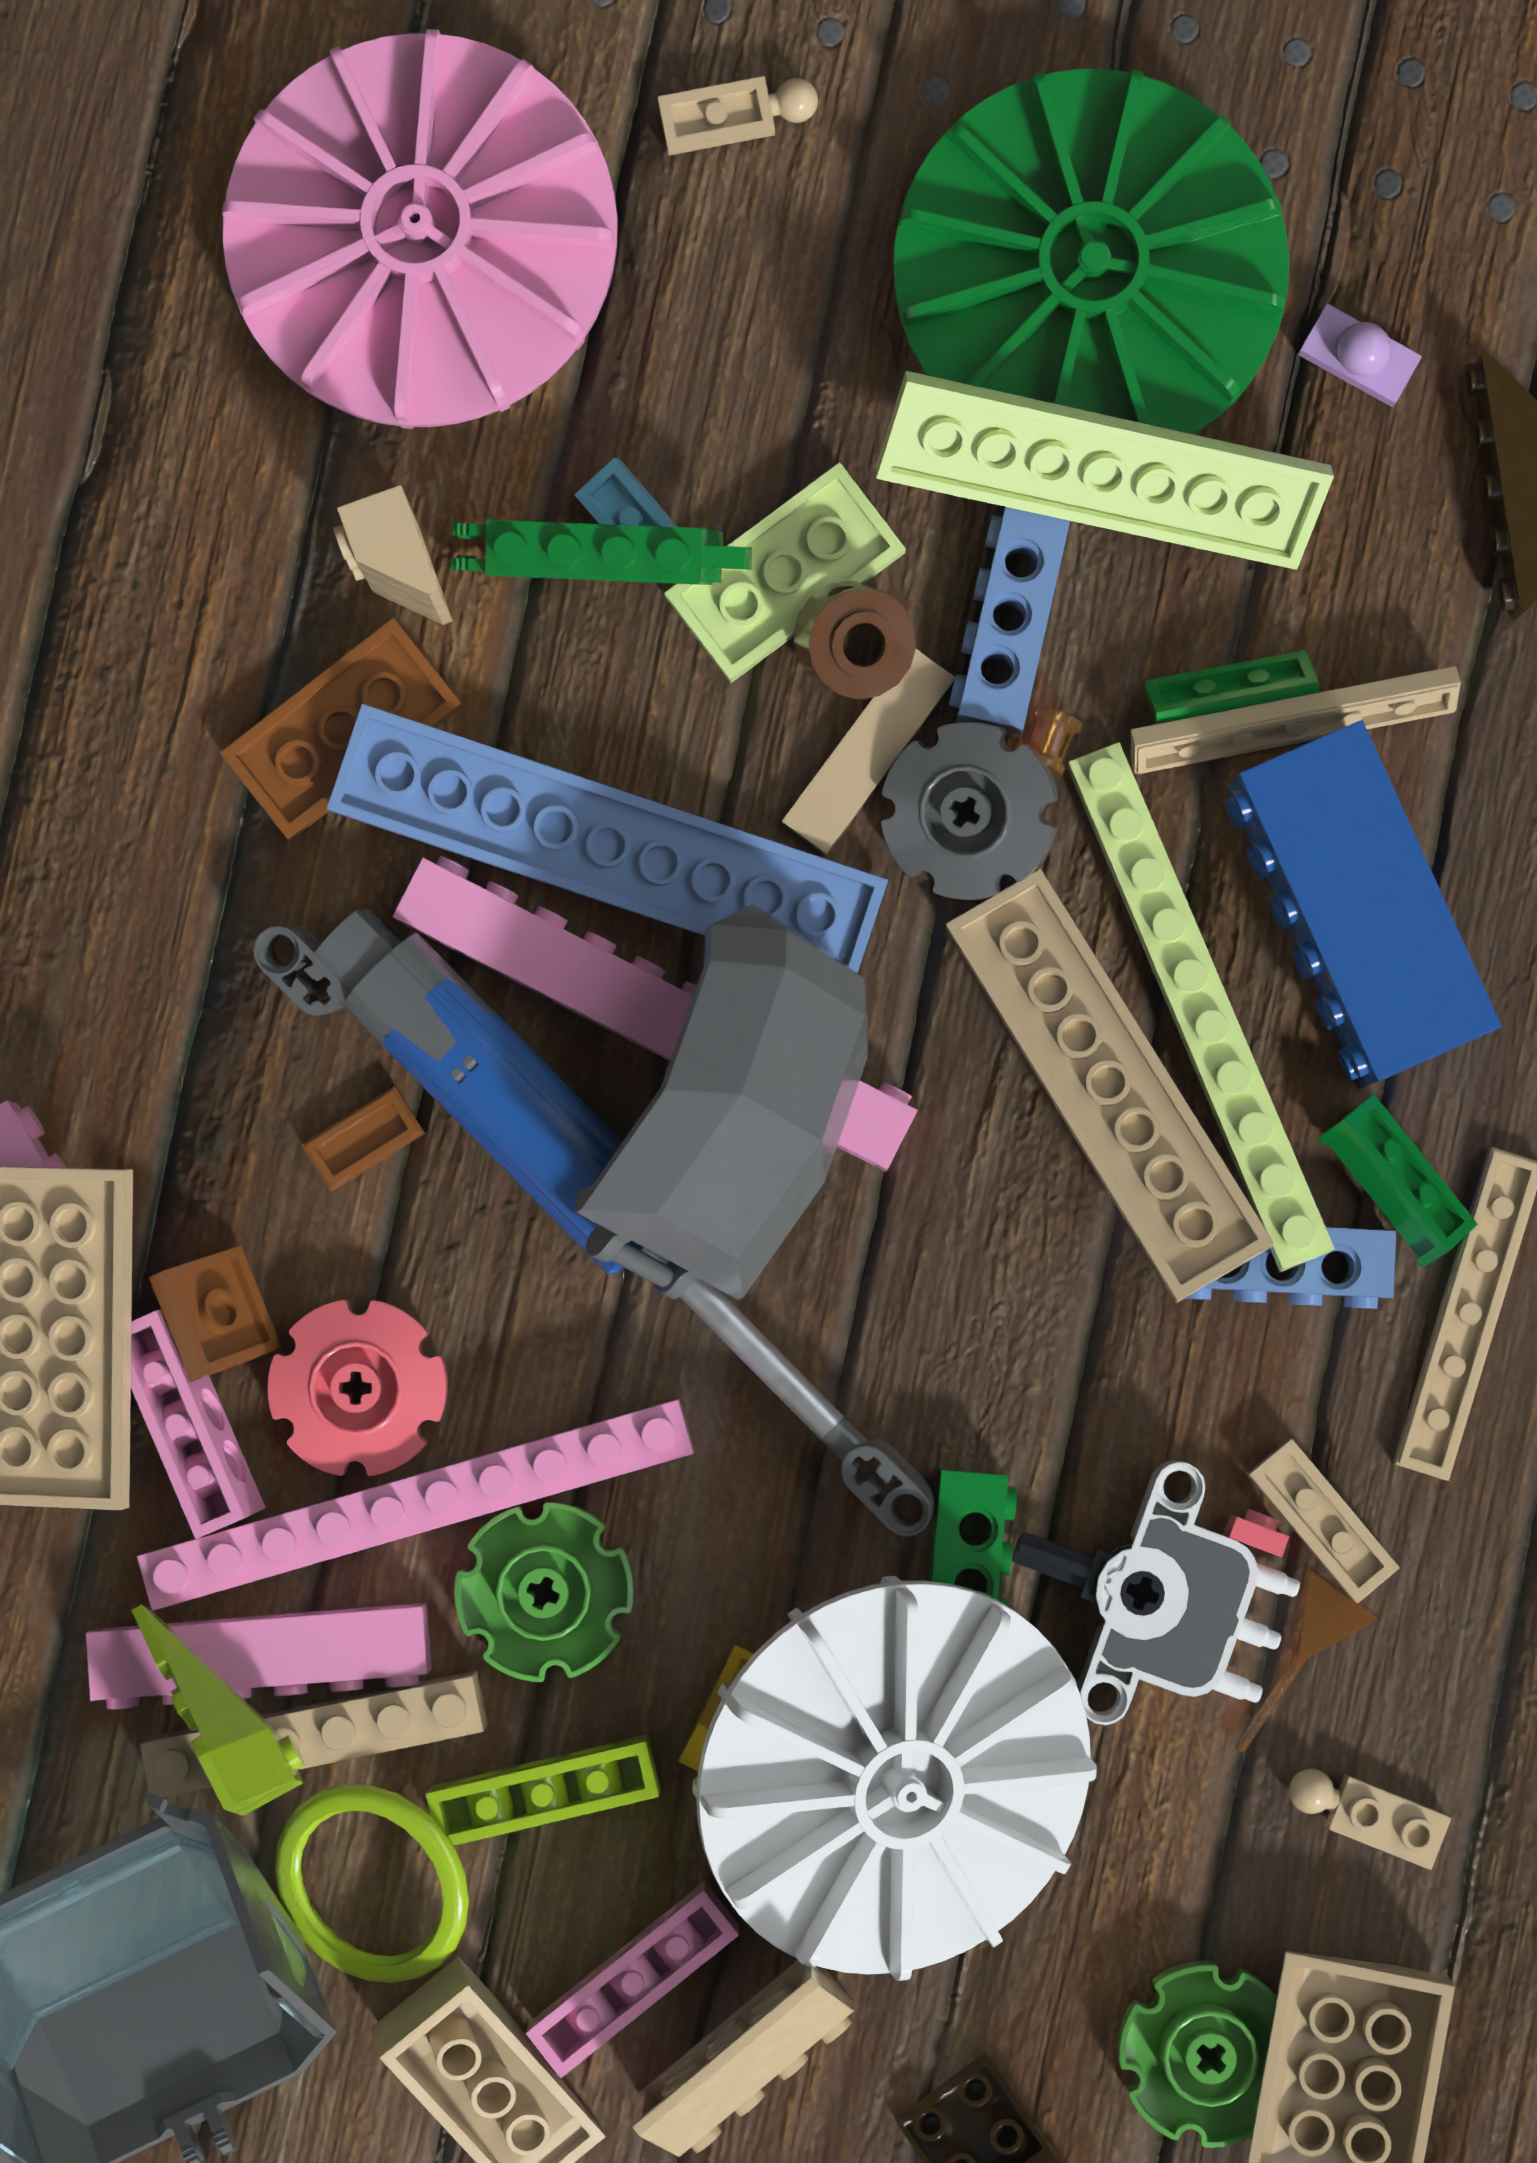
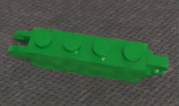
M487 520L486 524L451 523V535L457 536L460 539L486 537L485 559H477L476 556L458 555L456 558L450 557V570L485 571V576L713 585V582L721 583L722 569H752V547L723 546V532H715V529Z

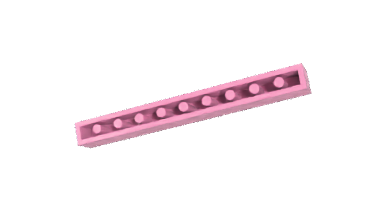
M440 856L436 864L425 858L421 860L392 916L398 923L668 1061L671 1060L695 993L696 985L685 981L682 989L677 988L662 980L666 971L659 966L636 956L633 964L628 963L613 955L617 946L610 941L587 931L583 939L564 930L568 922L566 919L540 906L537 907L534 914L515 905L519 897L517 894L494 882L489 881L485 889L466 880L470 872L468 869L445 857ZM859 1081L837 1147L886 1172L918 1111L908 1105L912 1096L885 1082H882L877 1090Z
M679 1398L137 1556L153 1611L694 1454L695 1451Z

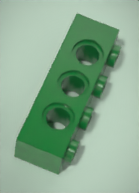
M938 1468L937 1503L934 1512L929 1581L954 1585L955 1578L961 1571L969 1568L977 1569L984 1577L982 1592L1008 1606V1599L998 1598L1000 1575L1009 1576L1011 1571L1012 1542H1003L1005 1519L1014 1520L1017 1487L1008 1486V1475L1004 1473ZM973 1512L984 1514L989 1523L987 1536L978 1543L963 1541L959 1534V1524L962 1518Z

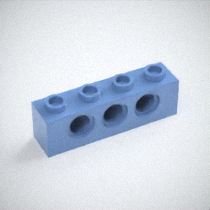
M1005 507L1003 516L992 514L985 547L995 549L991 569L980 567L973 600L983 602L979 622L968 620L961 653L971 655L966 676L956 674L949 706L959 708L956 723L985 722L1005 728L1007 735L1021 736L1070 520ZM1013 554H1024L1033 561L1035 571L1023 578L1013 576L1007 570L1005 560ZM1003 606L1013 607L1020 612L1023 624L1013 631L1003 630L994 622V611ZM990 659L1002 660L1010 668L1011 678L1002 684H992L983 677L981 665Z
M1326 1227L1335 1248L1333 1251L1343 1255L1348 1264L1346 1277L1337 1284L1329 1282L1322 1273V1261L1327 1254L1293 1267L1291 1274L1282 1281L1272 1278L1266 1270V1259L1271 1252L1269 1248L1237 1267L1231 1276L1227 1278L1220 1277L1186 1299L1211 1300L1212 1289L1234 1290L1233 1301L1267 1303V1292L1289 1293V1304L1322 1306L1323 1295L1344 1296V1307L1378 1309V1298H1393L1396 1231Z

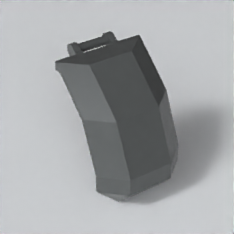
M754 904L706 928L704 967L661 1088L597 1180L591 1186L577 1192L576 1213L599 1225L593 1229L587 1239L586 1252L588 1255L604 1263L613 1261L654 1283L659 1293L671 1299L681 1297L693 1281L697 1279L708 1283L737 1300L746 1295L825 1183L868 1057V1016L865 979L831 952ZM634 1241L670 1262L665 1264L627 1243Z

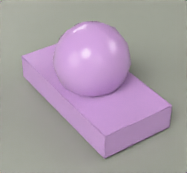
M1326 304L1298 354L1391 407H1394L1422 358L1416 352L1390 339L1379 325L1360 322L1329 304Z

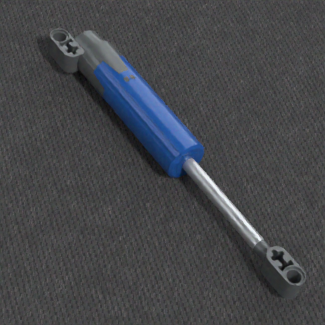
M370 909L356 910L349 915L322 943L308 930L294 924L270 927L259 934L253 950L256 963L301 1010L307 1014L318 1016L346 1008L586 1252L587 1239L593 1229L599 1225L576 1213L577 1192L591 1186L597 1180L623 1141L418 933L409 936L402 942ZM282 935L290 938L295 946L294 959L288 965L279 961L275 953L276 941ZM303 970L308 974L307 976L296 978V974ZM328 979L331 984L326 991L330 998L319 1000L316 994L320 991L321 987L317 981ZM634 1241L627 1243L665 1264L670 1262ZM590 1256L608 1275L617 1274L624 1268L613 1261L604 1263ZM700 1279L693 1281L680 1298L843 1462L841 1472L847 1487L895 1534L911 1536L924 1530L935 1512L937 1503L935 1491L931 1485L884 1439L877 1437L865 1438L719 1289ZM874 1456L881 1464L876 1472L872 1471L865 1476L860 1472L859 1467L863 1460L868 1461ZM893 1475L897 1476L899 1480L893 1484L886 1497H883L879 1493L885 1483H889ZM901 1494L914 1495L923 1505V1514L912 1519L904 1517L896 1509L895 1498Z

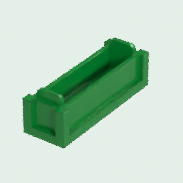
M1374 1094L1348 1111L1343 1116L1344 1119L1318 1137L1324 1146L1328 1145L1329 1148L1333 1149L1414 1251L1415 1256H1418L1415 1260L1421 1268L1449 1252L1478 1225Z

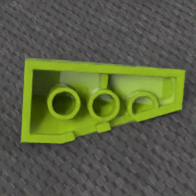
M143 1605L134 1608L132 1613L156 1666L166 1680L172 1678L177 1687L171 1691V1699L177 1713L183 1717L192 1731L198 1729L201 1735L190 1742L223 1809L244 1816L304 1783L297 1769L304 1766L305 1763L291 1736L287 1735L281 1739L279 1733L152 1610Z

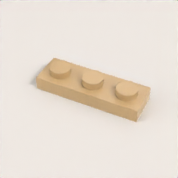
M1287 1439L1247 1473L1355 1603L1358 1604L1400 1568L1293 1439Z

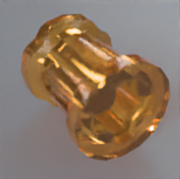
M1040 706L1035 713L1038 721L1029 744L1044 759L1052 775L1063 776L1065 766L1062 764L1073 734L1079 733L1083 724L1070 715L1052 708Z

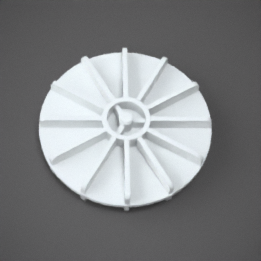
M887 1576L882 1578L881 1584L870 1585L843 1593L818 1604L804 1613L795 1608L787 1614L791 1622L777 1631L754 1653L739 1671L732 1684L723 1682L717 1694L722 1700L711 1721L703 1745L698 1777L693 1780V1794L696 1797L697 1819L702 1846L710 1869L722 1892L737 1913L756 1933L775 1947L797 1958L801 1964L810 1968L819 1966L841 1972L860 1974L891 1973L896 1981L909 1980L914 1969L945 1961L973 1948L986 1939L994 1948L1003 1942L998 1931L1011 1922L1033 1901L1055 1871L1066 1874L1071 1865L1065 1853L1079 1824L1088 1784L1096 1779L1097 1765L1090 1759V1736L1086 1712L1074 1677L1056 1649L1038 1629L1020 1614L983 1592H977L949 1583L900 1581L896 1576Z

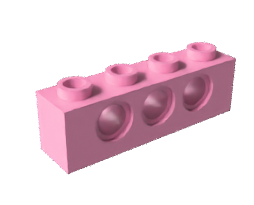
M161 1309L131 1321V1390L195 1539L265 1509L266 1507L210 1376L190 1382Z
M705 1881L702 1882L529 2022L525 2034L557 2075L562 2078L738 1937V1922Z

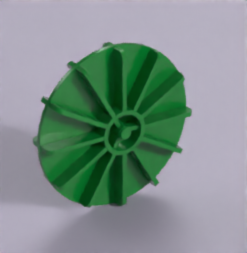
M1077 69L1044 74L1043 72L1033 74L1030 79L1011 85L986 98L964 114L957 122H954L931 149L915 175L899 217L894 245L893 277L899 316L909 346L924 374L1193 435L1214 422L1235 403L1264 363L1277 336L1285 309L1289 283L1288 241L1280 199L1276 197L1273 186L1259 160L1246 142L1230 126L1231 121L1224 114L1219 116L1208 106L1186 92L1162 81L1143 76L1144 71L1133 69L1132 73L1107 69Z

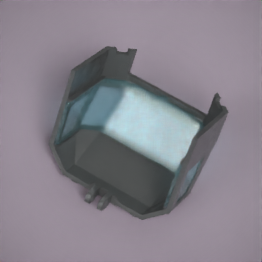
M144 1791L149 1807L160 1816L159 1818L0 1894V2163H119L174 2135L186 2163H205L203 2149L192 2129V2126L205 2120L208 2121L210 2130L213 2133L212 2138L215 2146L221 2151L223 2156H226L237 2150V2144L231 2125L223 2111L303 2073L337 2033L301 1932L296 1928L241 1842L214 1815L194 1808L190 1810L168 1802L165 1798Z

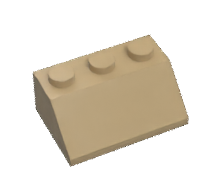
M401 485L337 508L343 524L333 527L344 560L347 561L356 581L366 578L373 593L442 625L453 621L417 520Z

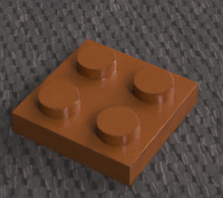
M241 1245L161 1271L149 1277L190 1382L262 1357L282 1348Z

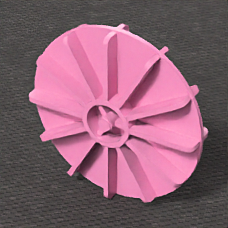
M427 29L426 34L410 33L386 36L362 42L344 50H341L339 46L329 50L331 56L313 65L294 79L273 99L265 110L260 109L254 117L256 123L245 139L234 164L227 188L226 200L223 202L222 209L223 247L231 289L241 315L254 338L269 358L288 378L322 402L352 416L376 423L413 429L414 427L457 424L481 418L498 410L503 412L511 408V404L527 396L549 380L569 360L573 353L580 349L585 342L586 335L597 319L606 298L614 271L618 219L615 194L609 170L599 144L586 121L572 102L550 80L534 69L533 65L526 60H520L488 44L463 37L442 35L439 30Z

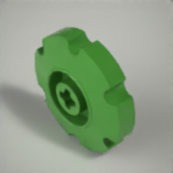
M547 1501L543 1505L541 1516L538 1518L528 1517L521 1506H516L490 1520L472 1538L468 1544V1549L475 1554L477 1563L472 1570L461 1569L457 1572L454 1590L455 1607L461 1628L466 1636L481 1634L486 1637L488 1649L484 1653L483 1659L491 1666L521 1680L543 1682L546 1677L547 1668L558 1665L565 1670L569 1678H572L596 1666L617 1645L621 1634L614 1629L612 1618L617 1613L628 1614L631 1612L634 1602V1578L624 1548L620 1546L615 1549H607L602 1545L600 1536L605 1530L606 1525L600 1519L579 1507L561 1502ZM545 1577H549L554 1580L552 1590L560 1594L559 1600L550 1598L544 1606L539 1605L535 1602L537 1593L530 1589L531 1582L540 1584Z
M1193 1961L1169 1968L1152 1979V1983L1156 1988L1154 1999L1148 2003H1141L1136 1999L1132 2000L1123 2017L1117 2042L1118 2063L1123 2070H1133L1137 2073L1134 2083L1127 2087V2093L1141 2116L1157 2131L1173 2140H1178L1181 2133L1188 2129L1198 2131V2139L1205 2148L1225 2147L1252 2138L1277 1995L1260 1978L1242 1968L1237 1969L1235 1975L1229 1979H1222L1218 1976V1967L1213 1961ZM1203 2044L1210 2049L1215 2047L1219 2055L1218 2060L1214 2063L1207 2059L1201 2060L1197 2052L1198 2048Z

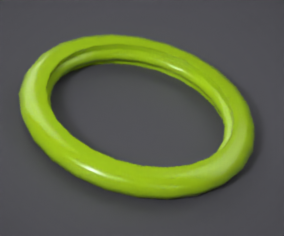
M344 1784L323 1789L305 1799L288 1817L277 1844L275 1875L278 1894L286 1913L301 1932L304 1942L321 1959L346 1974L367 1981L395 1983L424 1976L440 1967L455 1951L465 1930L468 1913L469 1894L466 1873L457 1849L443 1828L422 1807L399 1793L381 1787ZM343 1812H370L385 1817L399 1825L422 1846L432 1861L438 1875L443 1899L441 1916L434 1932L422 1945L404 1954L394 1956L375 1955L357 1949L339 1938L321 1920L311 1905L303 1884L301 1871L303 1849L310 1834L321 1822Z

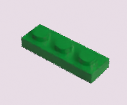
M1306 650L1145 680L1146 699L1156 725L1319 693V681Z

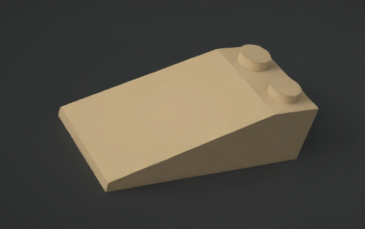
M459 1956L371 2027L379 2058L476 2163H574L606 2137L601 2127L557 2075L509 2013Z

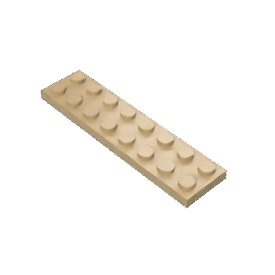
M1041 869L1034 872L1027 879L1015 883L946 924V930L1176 1303L1273 1247V1240Z

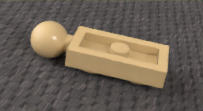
M765 76L658 96L668 156L775 135L773 116L780 115L785 120L793 123L808 120L815 113L818 106L817 92L808 81L801 78H792L782 83L776 93L768 94Z
M1305 1769L1298 1772L1292 1778L1289 1785L1290 1800L1298 1810L1307 1814L1320 1813L1325 1809L1330 1811L1324 1825L1329 1830L1429 1870L1433 1868L1452 1819L1444 1813L1344 1774L1338 1790L1333 1788L1329 1777L1317 1769Z

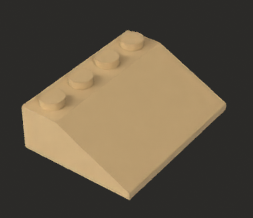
M1285 1951L1247 2163H1424L1455 1989L1449 1977L1390 1964Z
M797 1959L638 2092L632 2128L640 2137L678 2157L690 2148L695 2153L702 2151L722 2132L718 2127L719 2123L734 2111L739 2117L745 2115L764 2098L765 2093L761 2088L774 2077L779 2075L782 2080H786L797 2072L808 2060L804 2053L820 2039L825 2044H828L840 2036L852 2023L847 2016L854 2011L853 2001L826 1968L819 1966L810 1968L801 1964Z

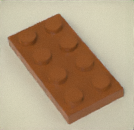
M394 618L220 752L289 841H292L329 812L327 807L362 704L433 728L439 726L463 707L458 698Z

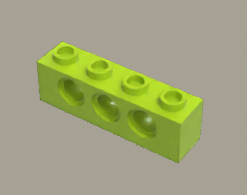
M647 1734L432 1785L425 1795L430 1816L443 1828L455 1846L657 1798L661 1788Z

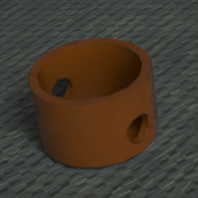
M851 580L828 584L812 594L799 611L793 632L796 655L806 673L838 695L855 699L877 697L897 686L911 668L916 650L914 624L904 606L887 593L871 585ZM861 623H869L877 627L883 640L879 656L876 660L866 665L852 664L848 661L843 651L845 635L850 628Z

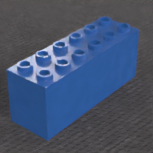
M1363 719L1239 773L1227 787L1230 797L1224 799L1226 811L1234 827L1237 830L1244 827L1252 845L1251 848L1246 850L1250 865L1259 880L1266 877L1275 896L1269 900L1273 916L1282 930L1289 927L1298 947L1292 950L1294 962L1304 980L1312 978L1321 997L1314 1001L1317 1013L1324 1027L1327 1030L1334 1028L1343 1048L1337 1051V1055L1343 1071L1350 1081L1358 1079L1361 1088H1364L1502 1027Z

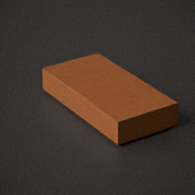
M394 1086L304 1142L301 1146L329 1191L333 1192L426 1133L397 1087Z

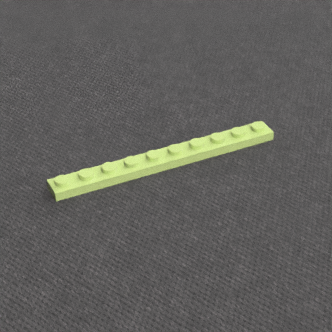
M1120 742L1069 761L1067 765L1069 774L1254 1212L1274 1242L1270 1250L1279 1271H1285L1332 1252L1335 1248Z

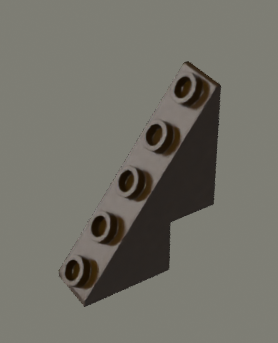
M1485 350L1475 363L1466 364L1465 383L1468 395L1470 397L1476 396L1479 417H1474L1473 435L1477 450L1484 449L1487 464V470L1482 471L1481 488L1485 503L1493 504L1495 524L1490 525L1489 528L1490 547L1494 557H1501L1504 578H1499L1497 583L1499 605L1502 611L1509 610V616L1516 621L1537 600V400Z

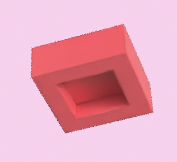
M1247 1509L1244 1519L1230 1514L1223 1533L1226 1537L1279 1557L1283 1556L1290 1537L1276 1531L1279 1520Z

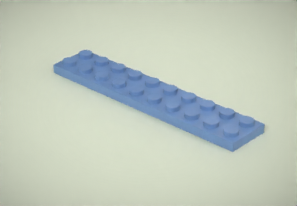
M364 704L361 705L327 810L702 936H705L708 926L754 904L831 952L857 973L888 883L887 879Z

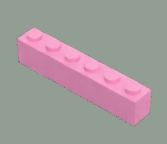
M427 1603L166 1623L243 1699L251 1698L252 1688L273 1686L274 1696H289L308 1693L307 1684L329 1682L330 1691L332 1692L363 1689V1679L385 1678L386 1687L412 1686L419 1684V1675L428 1674L432 1670ZM138 1625L96 1628L86 1633L90 1701L106 1699L107 1709H123L141 1706L140 1697L162 1695L163 1705H174L171 1699V1691L177 1687L172 1678L166 1680L159 1671Z

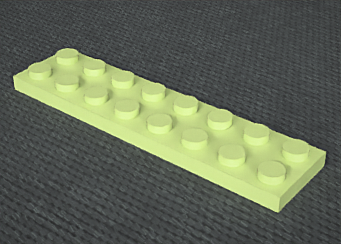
M909 371L905 372L875 467L876 479L1296 570L1334 478L1332 467L1328 464Z

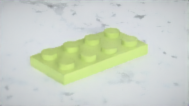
M839 462L728 545L752 547L751 570L722 569L721 583L713 582V585L676 584L664 594L667 601L724 676L732 683L794 637L793 632L798 613L812 594L831 583L851 580L865 584L905 554L906 548Z

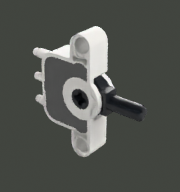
M1172 1460L1162 1463L1155 1469L1130 1534L1133 1543L1130 1545L1118 1547L1111 1553L1094 1548L1092 1556L1028 1532H1022L1015 1543L1012 1553V1561L1015 1564L1080 1587L1078 1596L1094 1602L1095 1609L1104 1620V1624L1096 1629L1076 1685L1086 1717L1096 1724L1109 1725L1116 1723L1124 1717L1130 1706L1139 1679L1175 1693L1193 1697L1215 1690L1240 1700L1246 1699L1254 1703L1258 1702L1261 1698L1263 1689L1260 1685L1250 1682L1245 1677L1228 1672L1226 1668L1237 1639L1258 1647L1264 1646L1273 1650L1277 1649L1280 1644V1633L1270 1630L1266 1625L1245 1618L1255 1587L1257 1586L1276 1594L1282 1593L1294 1597L1299 1591L1300 1582L1288 1577L1286 1573L1256 1563L1255 1557L1250 1550L1236 1540L1194 1525L1204 1498L1205 1482L1199 1470L1189 1463ZM1174 1471H1184L1190 1477L1192 1484L1189 1495L1178 1502L1168 1500L1163 1490L1164 1480ZM1142 1577H1147L1146 1586L1153 1590V1596L1150 1600L1141 1598L1138 1605L1133 1606L1134 1598L1126 1592L1129 1583L1139 1584ZM1102 1682L1114 1685L1117 1697L1116 1702L1110 1709L1100 1712L1094 1711L1089 1707L1088 1693L1093 1686Z

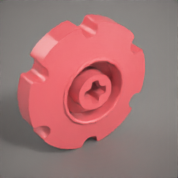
M340 1300L311 1311L293 1325L289 1330V1334L296 1342L295 1350L288 1356L283 1354L274 1355L268 1375V1401L271 1415L275 1420L286 1418L293 1423L294 1433L287 1440V1445L293 1452L308 1464L333 1475L342 1476L346 1474L350 1463L358 1461L364 1465L368 1476H375L402 1466L424 1449L427 1441L422 1437L420 1428L426 1420L435 1422L442 1420L448 1398V1376L442 1356L431 1358L423 1353L422 1343L428 1337L429 1331L415 1317L394 1305L377 1300L370 1302L369 1308L364 1314L357 1315L351 1309L348 1300ZM356 1372H361L363 1382L371 1383L372 1385L371 1393L362 1395L361 1404L355 1403L354 1394L345 1393V1383L354 1381Z

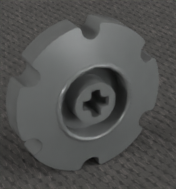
M975 721L944 725L937 729L938 742L934 747L926 745L923 740L913 741L904 749L892 765L884 783L882 795L894 802L895 814L893 817L881 822L882 831L892 856L909 877L918 876L923 871L929 872L933 876L935 883L933 887L934 893L962 900L988 898L1002 891L1000 883L1004 874H1008L1017 882H1021L1032 875L1046 858L1055 839L1057 825L1049 823L1045 819L1044 808L1048 803L1058 800L1057 788L1047 764L1034 747L1026 743L1020 745L1016 750H1012L1006 745L1005 728ZM975 799L977 803L974 811L980 815V818L965 822L962 820L965 810L959 804L960 802Z

